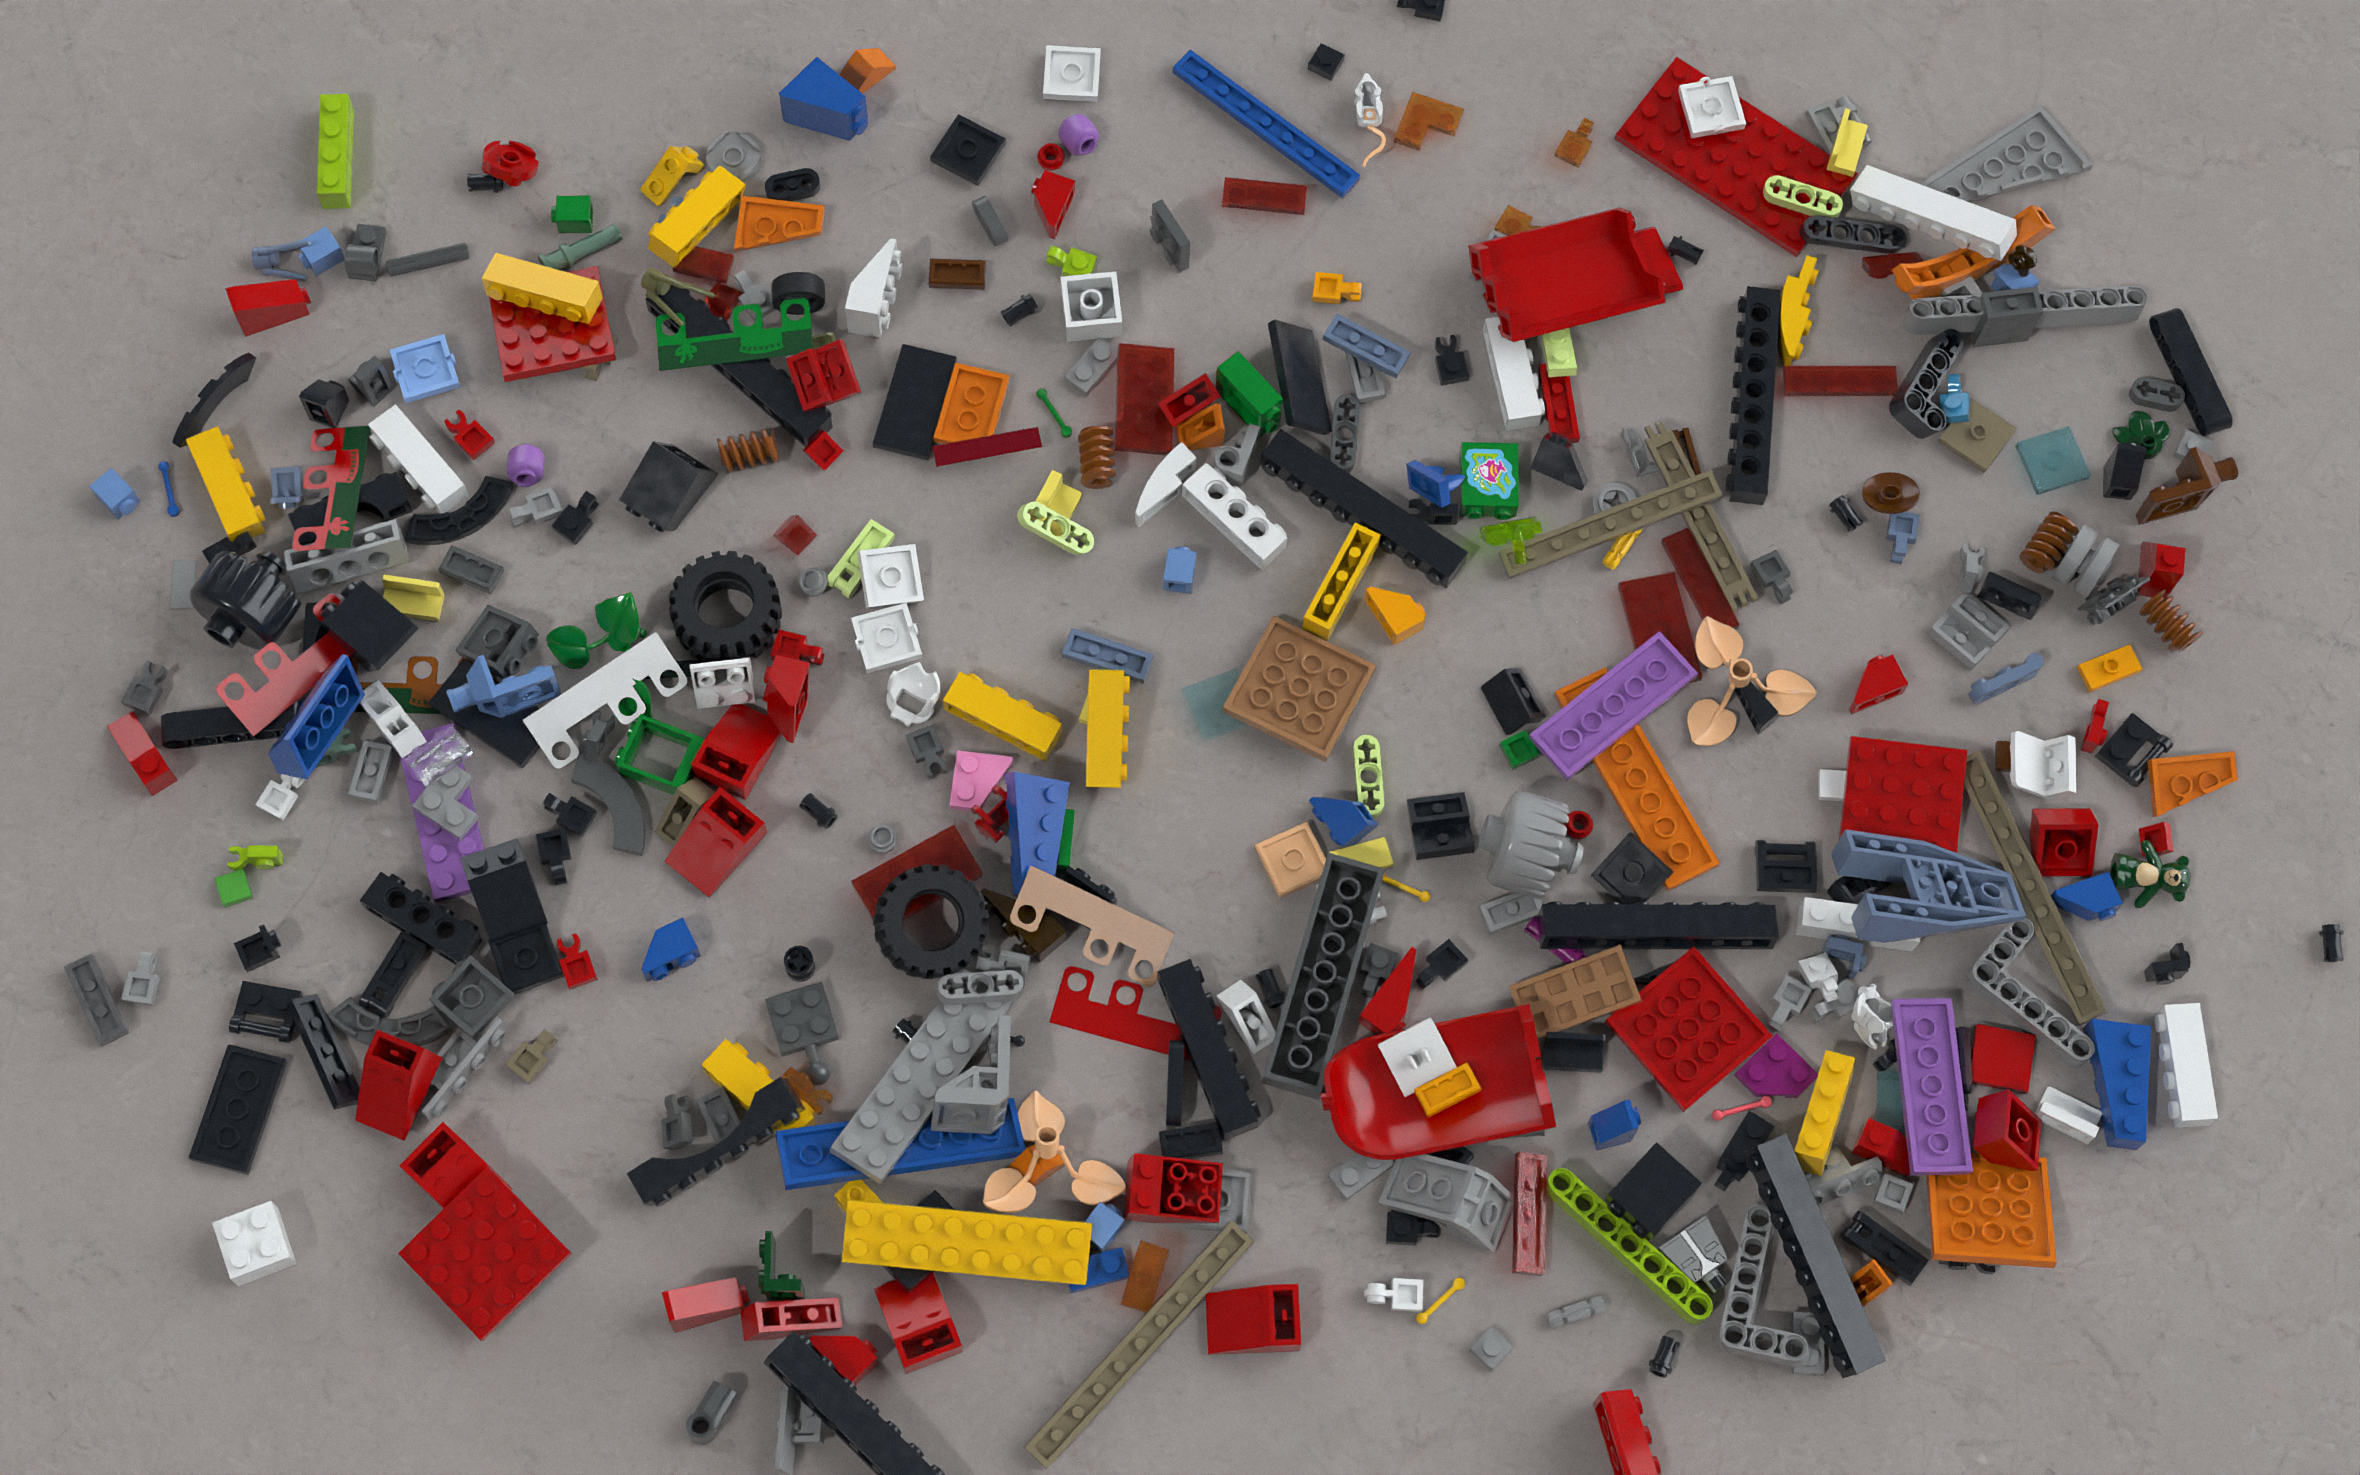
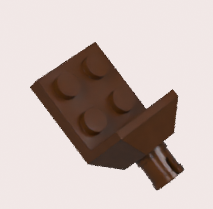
M2197 447L2190 448L2175 470L2180 482L2174 487L2166 488L2165 486H2160L2149 492L2148 497L2135 515L2139 525L2198 509L2214 492L2220 482L2237 479L2238 468L2235 460L2230 457L2222 461L2213 462L2209 454Z

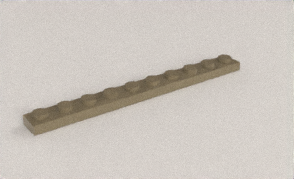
M1978 750L1967 755L1964 786L2005 871L2011 873L2025 913L2033 923L2039 942L2079 1024L2083 1025L2091 1019L2107 1014L2108 1011L1982 751Z
M1229 1221L1023 1448L1045 1469H1048L1254 1241L1233 1221Z

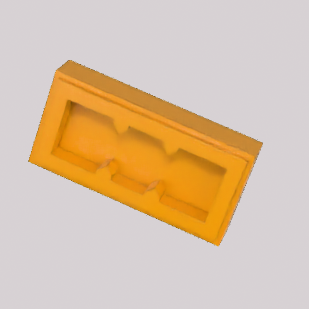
M2130 644L2077 666V670L2089 693L2138 674L2143 669Z
M1468 1063L1414 1089L1428 1118L1481 1091V1087Z

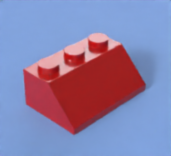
M1632 1389L1600 1393L1593 1402V1406L1613 1474H1661L1657 1456H1652L1649 1444H1652L1648 1426H1643L1640 1414H1643V1408L1639 1396L1634 1397Z

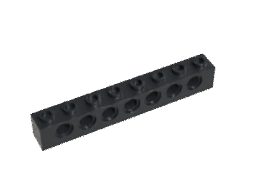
M1747 286L1744 296H1739L1737 312L1742 313V320L1737 322L1736 338H1740V347L1736 346L1734 363H1739L1738 372H1734L1732 388L1737 389V395L1732 398L1731 414H1735V423H1731L1729 429V439L1733 440V449L1729 448L1727 465H1732L1731 474H1727L1725 490L1730 491L1729 502L1763 505L1768 495L1781 290ZM1752 317H1760L1763 321H1755ZM1756 341L1761 347H1755L1750 342ZM1748 367H1756L1760 372H1753ZM1747 392H1754L1758 397L1752 398ZM1751 417L1755 419L1757 423H1749L1746 421L1745 418ZM1743 443H1750L1755 449H1748ZM1741 469H1749L1753 472V475H1747Z

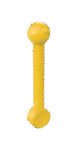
M1384 873L1382 882L1384 881L1419 897L1422 902L1430 900L1429 892H1420L1385 876Z
M1456 1278L1453 1281V1286L1424 1313L1420 1312L1416 1315V1321L1419 1324H1425L1430 1314L1456 1290L1460 1291L1465 1287L1464 1279Z

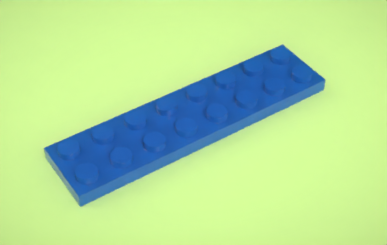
M1008 1098L1004 1124L992 1134L931 1131V1115L887 1176L1018 1157L1025 1150V1144L1014 1098ZM850 1121L776 1131L775 1138L785 1190L869 1179L868 1176L830 1153V1147Z

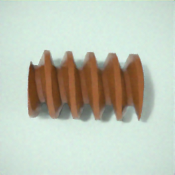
M1086 427L1078 435V442L1080 443L1079 453L1081 454V484L1084 487L1103 489L1112 485V481L1108 479L1114 478L1116 471L1110 469L1115 466V460L1110 458L1115 455V450L1108 448L1114 445V440L1109 438L1113 435L1111 427Z
M773 428L771 436L768 435L765 429H761L760 438L756 436L754 431H750L749 440H746L741 433L737 443H735L731 436H728L727 445H724L721 439L717 438L722 465L726 466L730 473L734 471L735 463H737L740 470L745 469L746 461L749 462L752 468H755L758 458L763 466L767 465L768 456L771 457L774 463H778L779 453Z
M2053 511L2049 512V515L2043 520V524H2040L2037 532L2033 534L2031 541L2027 543L2025 549L2019 555L2020 560L2028 569L2035 573H2044V569L2053 570L2056 566L2055 562L2061 559L2060 553H2065L2067 550L2066 545L2071 544L2073 541L2072 536L2078 534L2077 526L2063 514Z
M2165 589L2148 600L2139 613L2141 616L2150 614L2146 622L2149 625L2157 623L2154 632L2156 634L2165 632L2161 637V641L2163 643L2172 641L2168 649L2171 652L2177 650L2180 652L2198 640L2203 633L2200 631L2192 634L2191 631L2196 624L2194 622L2187 625L2184 624L2188 614L2177 615L2181 606L2170 607L2174 597L2163 598Z

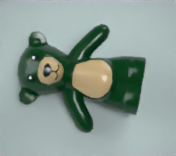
M2148 840L2141 842V849L2147 858V862L2120 853L2113 855L2110 877L2115 888L2145 887L2144 891L2135 899L2134 905L2136 908L2144 907L2157 894L2159 889L2172 894L2175 901L2181 902L2184 900L2185 892L2191 882L2188 857L2180 856L2175 862L2163 865L2158 853Z

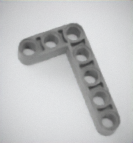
M2025 917L2024 920L2010 922L1967 974V984L1975 993L2027 1034L2036 1035L2035 1040L2066 1065L2074 1068L2081 1067L2092 1057L2095 1051L2093 1041L2005 971L2034 934L2033 923ZM2012 928L2021 930L2024 938L2016 937L2012 932ZM1994 950H2002L2006 955V959L1998 958ZM1977 971L1985 972L1989 977V981L1981 980L1977 976ZM2000 990H2008L2012 994V1000L2003 998ZM2024 1008L2032 1009L2036 1014V1018L2027 1017ZM2048 1027L2056 1028L2059 1031L2060 1037L2051 1036ZM2073 1045L2083 1050V1057L2075 1055L2072 1050Z
M1757 1204L1752 1206L1746 1214L1720 1328V1339L1724 1349L1730 1354L1799 1368L1804 1366L1810 1358L1809 1347L1803 1336L1754 1325L1775 1231L1768 1207L1763 1204ZM1764 1216L1769 1221L1765 1226L1757 1227L1753 1224L1756 1217ZM1751 1245H1758L1762 1248L1761 1253L1756 1256L1748 1255L1746 1250ZM1744 1274H1752L1756 1277L1755 1281L1750 1285L1742 1284L1740 1278ZM1738 1303L1749 1305L1748 1311L1744 1314L1735 1313L1733 1308ZM1732 1332H1739L1743 1335L1741 1341L1736 1344L1729 1343L1726 1338ZM1768 1338L1772 1340L1773 1344L1768 1350H1761L1756 1347L1758 1341ZM1792 1345H1799L1803 1348V1352L1800 1356L1792 1357L1787 1354L1788 1348Z

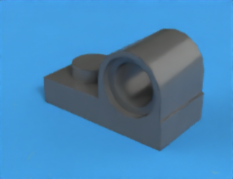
M357 224L353 244H348L345 251L344 263L349 279L377 281L387 234L385 227Z
M376 356L362 363L358 370L348 379L351 386L373 407L395 389L383 363Z

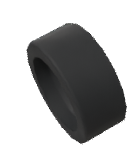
M790 272L779 275L772 282V305L780 312V305L784 300L805 298L809 301L810 313L824 307L825 283L822 278L815 274ZM792 304L787 308L786 314L804 315V308L800 304Z

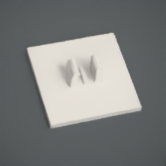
M1431 1016L1377 1044L1404 1097L1414 1093L1415 1088L1457 1068Z

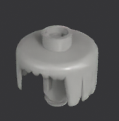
M1519 790L1509 797L1501 817L1491 814L1487 815L1480 834L1478 848L1490 851L1486 876L1491 885L1535 899H1541L1545 896V893L1541 891H1547L1550 886L1539 880H1553L1555 874L1551 870L1560 872L1561 869H1565L1567 874L1577 872L1582 860L1584 847L1578 841L1575 845L1569 843L1570 839L1565 837L1567 827L1559 823H1568L1569 817L1565 814L1569 813L1568 805Z

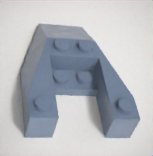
M1845 829L1831 853L1838 875L1907 885L1911 899L1869 893L1864 894L1851 916L1857 938L1861 940L1887 943L1958 933L2020 921L2026 917L2011 873L1926 841Z

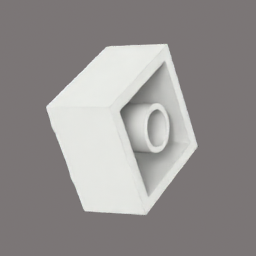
M1116 271L1060 277L1066 342L1098 339V337H1122V314Z
M272 1201L212 1223L230 1279L237 1286L297 1264L279 1209Z

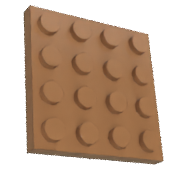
M1273 616L1227 698L1222 712L1326 762L1377 665Z

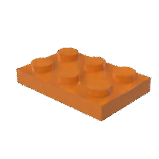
M955 363L933 437L934 442L947 444L994 435L1008 389L1010 375Z

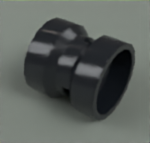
M801 945L793 946L785 953V969L792 980L804 982L813 976L815 962L811 951L807 947Z

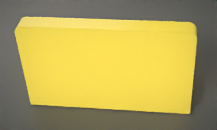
M1845 108L1839 122L1826 170L1853 177L1868 125L1848 120L1850 109Z
M1052 470L1035 502H1039L1070 519L1082 498V492L1063 484L1062 474ZM1031 510L1029 513L1031 516L1030 521L1038 519L1033 515L1034 510ZM1057 521L1051 522V533L1055 536L1061 534L1062 528Z
M383 575L384 599L406 617L439 622L445 597L440 583Z

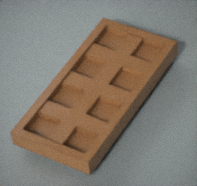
M1621 945L1509 986L1516 1006L1530 1004L1538 1040L1544 1038L1546 1032H1561L1642 1002Z

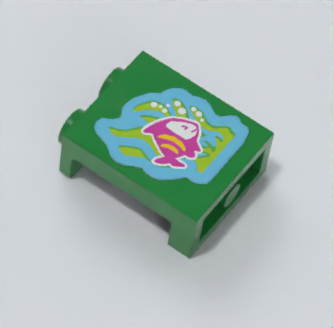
M1462 442L1459 451V464H1461V475H1465V478L1461 483L1459 515L1466 516L1469 519H1480L1486 516L1495 517L1498 520H1507L1511 517H1516L1519 507L1518 444Z

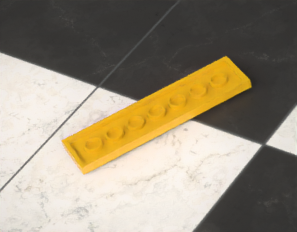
M848 1199L841 1262L1086 1285L1092 1223Z

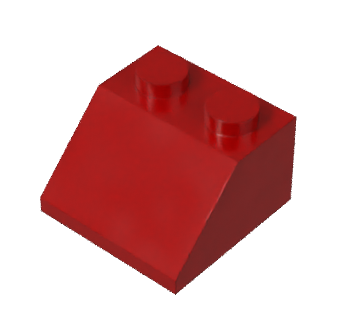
M776 655L772 666H767L765 670L764 683H767L763 701L767 702L768 716L787 742L794 743L809 699L810 663Z
M2090 808L2032 809L2029 834L2031 854L2042 877L2092 876L2099 824Z
M2009 1089L1979 1097L1975 1113L1976 1124L1973 1148L1989 1163L2032 1172L2037 1171L2042 1120Z

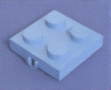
M444 334L390 349L395 367L393 374L396 382L400 384L405 403L460 388L454 367L457 364L453 353L450 354Z

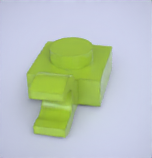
M1050 245L1046 255V263L1063 268L1061 276L1092 274L1097 261L1096 255L1072 247L1069 254H1067L1062 249Z
M248 845V848H241L239 846L229 847L230 854L240 855L238 861L227 863L229 869L233 871L241 870L249 863L258 869L264 870L273 869V866H283V853L278 846Z

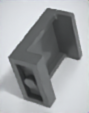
M2038 287L1982 293L1980 300L1983 315L1974 332H1970L1973 347L2028 341L2043 313Z

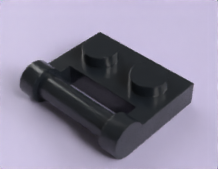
M2131 713L2095 757L2131 786L2138 787L2143 782V776L2148 771L2147 759L2159 758L2173 747V743L2168 737L2159 734L2138 716ZM2146 741L2150 742L2153 747L2134 769L2126 766Z
M1765 840L1755 841L1757 891L1816 893L1817 864L1816 844L1814 841H1806L1805 844L1766 843ZM1767 855L1804 856L1805 861L1767 860Z
M242 981L234 1015L230 1020L229 1032L235 1034L246 1032L279 1038V1042L290 1043L295 1022L287 1004L292 999L303 997V993L298 990ZM246 1014L284 1020V1022L279 1027L246 1021L245 1017Z

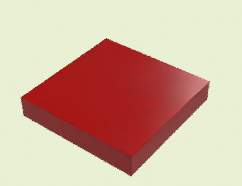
M1976 1024L1971 1051L1972 1084L2002 1090L2009 1089L2012 1092L2027 1094L2029 1091L2036 1035Z

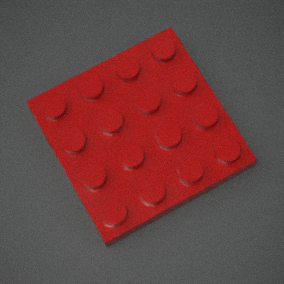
M598 266L567 272L599 281L603 299L589 324L580 321L574 322L566 317L555 314H545L541 310L520 307L515 303L495 300L489 296L504 382L616 360Z
M1850 736L1839 839L1846 829L1926 841L1957 853L1967 750Z
M1694 946L1639 991L1642 1002L1618 1010L1605 1020L1607 1026L1682 1112H1685L1773 1036Z
M488 1166L398 1253L480 1341H484L572 1255L571 1251Z

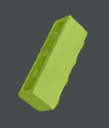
M320 94L317 196L323 209L351 208L354 108L348 94Z

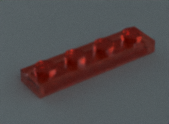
M1784 366L1783 369L1784 396H1894L1898 390L1896 366Z
M1686 528L1662 538L1661 544L1701 619L1704 620L1708 616L1735 630L1738 629L1740 624L1689 529Z
M1517 1152L1515 1154L1512 1273L1534 1276L1545 1274L1547 1155Z

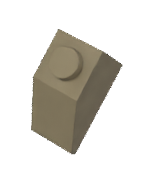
M696 777L676 789L654 832L674 847L700 808L715 792Z

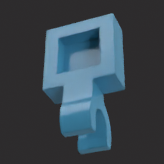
M1960 374L1948 375V394L1940 395L1939 408L1946 416V423L1969 422L1970 398L1968 392L1962 393Z

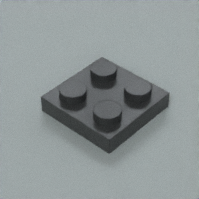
M1161 199L1152 204V216H1150L1152 227L1150 234L1155 243H1160L1164 248L1167 262L1171 266L1175 265L1180 273L1189 268L1190 241Z

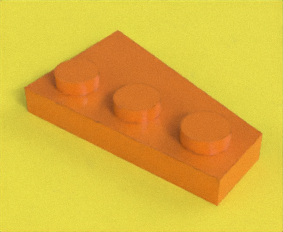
M742 196L734 250L737 252L820 236L822 234L825 206Z
M2235 751L2147 759L2153 817H2158L2169 810L2189 803L2193 799L2238 780Z

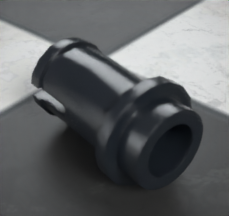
M467 175L469 192L493 190L494 193H498V190H503V180L492 175Z
M1681 235L1679 238L1673 236L1667 248V251L1671 252V256L1675 254L1697 265L1704 249L1682 240L1683 236Z
M1030 294L1026 296L1021 295L1019 301L1001 311L1002 317L1010 327L1029 313L1032 315L1035 313L1034 310L1038 306Z
M1841 495L1829 504L1832 508L1830 512L1838 516L1850 533L1857 528V525L1860 526L1863 520L1859 518L1849 504L1850 499Z
M812 793L806 795L801 801L802 803L799 807L813 817L819 827L828 829L836 821L837 815L832 807H826Z
M2339 924L2323 925L2322 931L2319 932V935L2323 937L2324 962L2344 960L2341 944V935L2344 934V931L2340 930Z
M1271 968L1260 971L1259 974L1255 975V978L1265 997L1263 1003L1268 1005L1270 1009L1284 1004L1286 994L1280 990Z
M903 1018L895 1026L892 1032L896 1034L895 1038L897 1040L900 1038L906 1044L909 1043L918 1031L912 1025L913 1021H907Z
M1662 1336L1654 1359L1649 1361V1366H1651L1649 1371L1658 1377L1666 1378L1673 1370L1671 1364L1680 1343L1671 1337Z

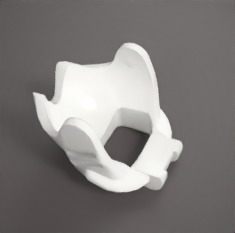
M920 662L905 667L900 671L894 670L888 680V693L886 696L887 706L892 712L890 718L898 719L907 727H910L912 723L919 724L930 719L934 712L933 707L940 693V682L937 672L926 673ZM902 693H906L925 703L918 714L915 715L896 704Z
M1872 983L1859 988V997L1855 1002L1851 1018L1855 1021L1854 1029L1860 1038L1869 1047L1876 1050L1878 1045L1886 1046L1888 1040L1887 1032L1893 1026L1891 1004L1880 998L1879 993L1876 991L1877 986Z

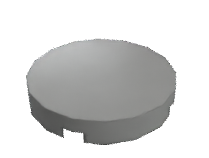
M726 132L715 137L708 145L706 163L708 171L713 172L720 165L745 183L753 178L759 170L761 155L758 144L752 137L743 132L731 134Z

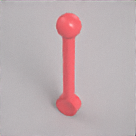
M1763 1096L1757 1102L1724 1111L1714 1110L1712 1118L1715 1121H1721L1725 1116L1758 1107L1767 1109L1771 1106L1772 1100L1769 1096Z

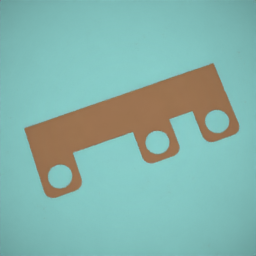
M1030 865L1010 914V921L1014 925L1029 932H1034L1038 929L1045 909L1048 908L1091 928L1083 948L1085 958L1106 966L1110 963L1119 941L1136 949L1128 969L1129 978L1147 987L1155 984L1157 971L1161 969L1174 936L1173 932ZM1030 905L1035 909L1036 918L1034 922L1024 924L1019 920L1018 910L1021 906ZM1096 939H1102L1108 944V953L1103 958H1097L1091 953V943ZM1141 960H1147L1153 966V974L1147 979L1140 978L1135 971L1136 964Z

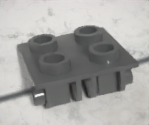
M2136 575L2123 579L2122 576L2117 577L2107 584L2108 588L2104 591H2097L2085 598L2086 603L2077 609L2089 612L2087 619L2092 625L2096 623L2101 624L2110 618L2111 615H2115L2117 611H2121L2124 607L2136 601V596L2139 595L2137 588L2149 581L2150 577L2137 578Z

